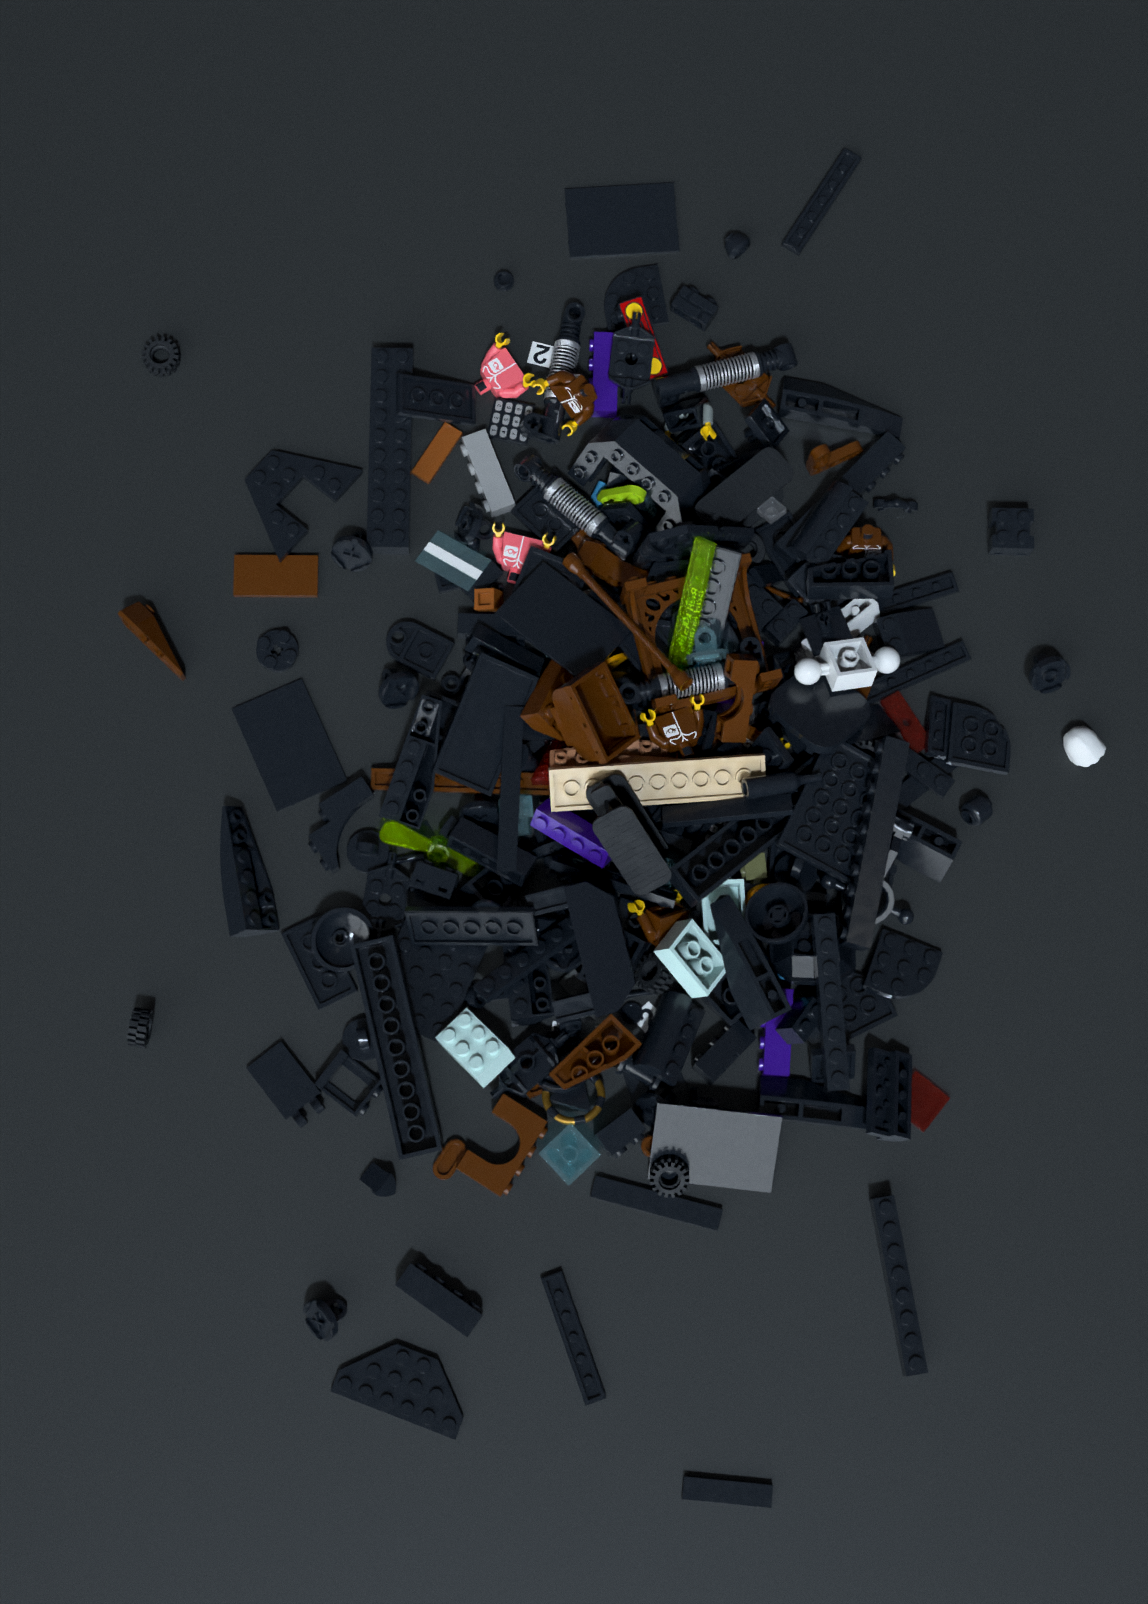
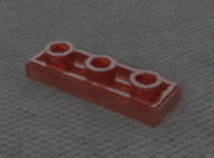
M898 690L882 700L880 704L901 730L899 733L903 739L910 743L909 748L918 754L925 749L926 731ZM903 721H907L909 726H905Z
M558 739L551 741L531 778L532 785H549L550 750L572 748L573 746H567L565 741Z

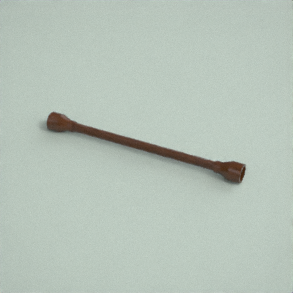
M576 553L568 554L562 562L566 569L576 574L580 579H583L639 641L648 648L667 669L673 683L680 691L689 688L693 683V678L686 671L670 662L662 651L588 574L582 560Z

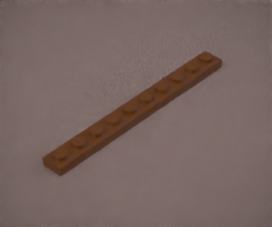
M371 768L370 789L388 791L395 769ZM501 773L492 794H500ZM521 773L520 795L550 796L549 773ZM435 774L433 792L482 794Z

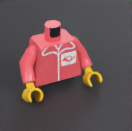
M498 333L495 337L496 343H493L481 363L480 375L483 380L475 384V388L480 395L491 390L496 398H518L529 389V386L533 387L536 381L533 380L530 383V379L534 377V374L527 373L524 375L507 349H502V345L510 343V338H506L502 342L501 337L504 333Z
M494 522L492 530L495 534L493 535L492 550L497 563L502 565V570L509 572L507 582L516 584L530 547L534 546L550 553L551 545L555 543L556 536L553 537L552 542H549L546 538L548 532L543 536L542 540L504 532V522L502 523L503 528L498 530L495 528Z

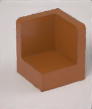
M495 588L474 589V610L483 614L495 613L503 605V591Z

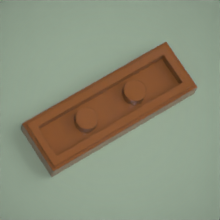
M445 422L412 470V475L430 484L462 437L463 432Z

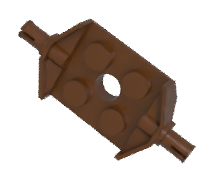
M714 342L707 346V349L715 355V362L745 354L742 351L741 345L725 350H720ZM765 373L761 377L747 379L744 383L737 382L736 384L722 386L741 407H750L764 398L772 408L776 406L767 395L772 376L768 377Z

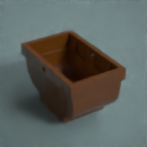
M605 661L585 668L554 690L552 694L554 706L549 709L567 746H574L577 753L585 760L590 762L599 761V764L607 763L641 738Z

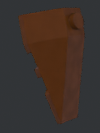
M139 601L120 610L118 615L123 624L173 673L184 681L186 678L154 617V610L147 604L143 606Z
M610 1014L549 1073V1076L563 1090H566L627 1060L642 1043Z

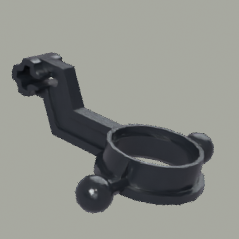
M897 815L884 878L898 854L901 839L907 841L915 826L914 823ZM825 873L820 879V884L825 889L835 888L842 892L840 898L843 909L847 902L846 889L848 885ZM884 879L882 888L886 893V899L883 906L877 912L875 924L886 919L889 914L896 916L901 924H911L914 920L913 911L909 908L899 909L893 906L895 902L894 893L889 883Z

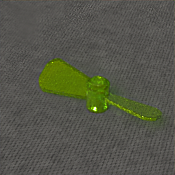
M390 820L385 822L379 832L382 842L426 852L430 862L435 863V865L446 863L471 879L486 868L447 847L448 842L444 837L433 836L429 839L398 821Z

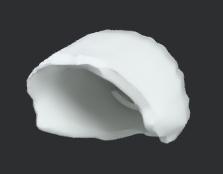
M1073 727L1063 737L1065 752L1070 761L1077 766L1089 767L1091 764L1097 763L1100 757L1105 754L1106 746L1096 733L1088 727Z

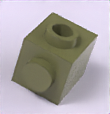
M761 853L739 870L740 878H744V883L760 885L763 884V881L767 880L765 853Z

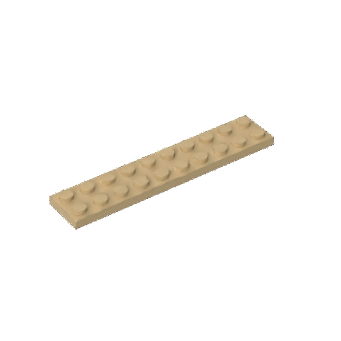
M765 754L548 768L551 812L593 809L586 798L587 789L612 774H620L626 779L642 806L744 798L741 789L743 778L766 775Z

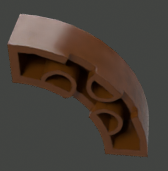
M585 540L577 555L582 560L584 567L589 569V575L594 574L603 580V584L609 587L615 586L622 590L627 579L639 576L640 579H647L650 572L649 569L645 571L624 562L608 551L602 542L597 540L594 542Z

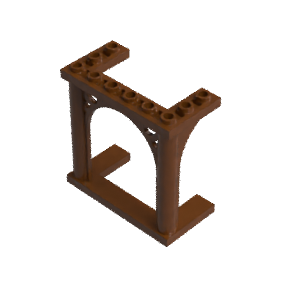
M743 552L729 612L737 623L741 641L747 637H754L760 641L766 672L759 674L755 680L756 693L775 689L783 675L781 669L769 671L748 590L747 570L752 559L750 553L744 554ZM693 572L685 574L686 577L677 578V576L668 577L665 579V582L657 583V581L646 582V578L640 579L639 576L627 579V582H624L620 594L621 603L626 605L629 618L655 645V630L660 616L671 604L688 597V594H683L682 590L687 589L689 592ZM667 595H669L670 599L668 601H663L660 596L666 597ZM648 599L656 600L660 604V609L657 611L649 609L646 601ZM645 613L654 616V620L648 622L649 616L646 617ZM633 634L644 679L649 682V679H652L654 675L663 674L661 663ZM749 644L744 647L745 651L751 652L754 650L753 646L749 647ZM736 686L702 694L704 696V703L701 706L736 698ZM676 694L654 700L651 698L650 701L652 705L650 710L656 713V717L691 706L692 709L694 708V705L690 702V697L677 700ZM699 695L694 696V702L698 703L700 701Z

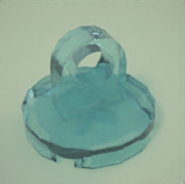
M708 627L699 628L694 635L696 652L686 656L687 664L693 665L694 661L699 665L713 664L722 661V657L726 660L729 650L718 649L714 631ZM702 633H709L711 635L709 643L702 644L699 641Z

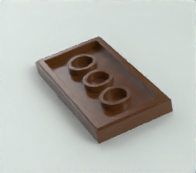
M234 555L233 596L318 598L319 556L287 555L280 563L277 555Z

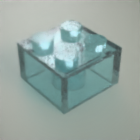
M571 1123L538 1154L568 1187L601 1156Z

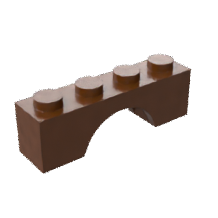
M727 653L724 675L736 684L737 695L733 705L727 711L717 715L714 735L721 742L746 743V737L750 733L749 718L753 713L752 699L756 693L755 680L756 674L759 673L760 669L758 660L751 654Z

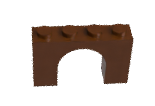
M505 1094L499 1099L492 1114L516 1130L520 1139V1148L517 1155L508 1163L495 1165L467 1150L456 1167L458 1171L500 1198L503 1194L508 1195L514 1185L511 1183V1180L515 1175L520 1176L525 1168V1165L522 1164L526 1157H532L537 1148L534 1145L538 1138L543 1139L549 1129L546 1127L548 1123L546 1120Z

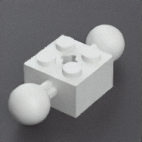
M864 637L825 642L819 656L820 663L813 658H803L795 665L794 675L804 685L814 684L822 675H826L832 692L872 686L877 671L884 674L894 672L899 667L900 656L892 647H882L875 652L874 656H871Z

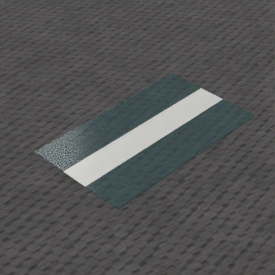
M437 531L415 561L469 591L491 560L444 533Z

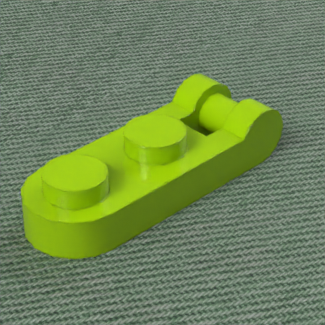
M627 485L601 490L597 495V500L602 504L622 502L639 504L644 502L647 492L639 486Z

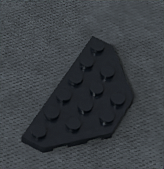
M399 1344L390 1346L340 1369L330 1391L456 1440L463 1421L462 1413L439 1360Z

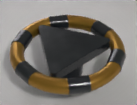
M597 1075L589 1078L597 1089V1099L592 1110L590 1109L585 1083L576 1090L566 1093H555L551 1097V1092L543 1089L542 1102L545 1110L554 1120L566 1125L576 1126L591 1121L600 1113L605 1102V1088L601 1079ZM551 1102L570 1109L584 1111L587 1114L567 1117L560 1114L552 1106Z

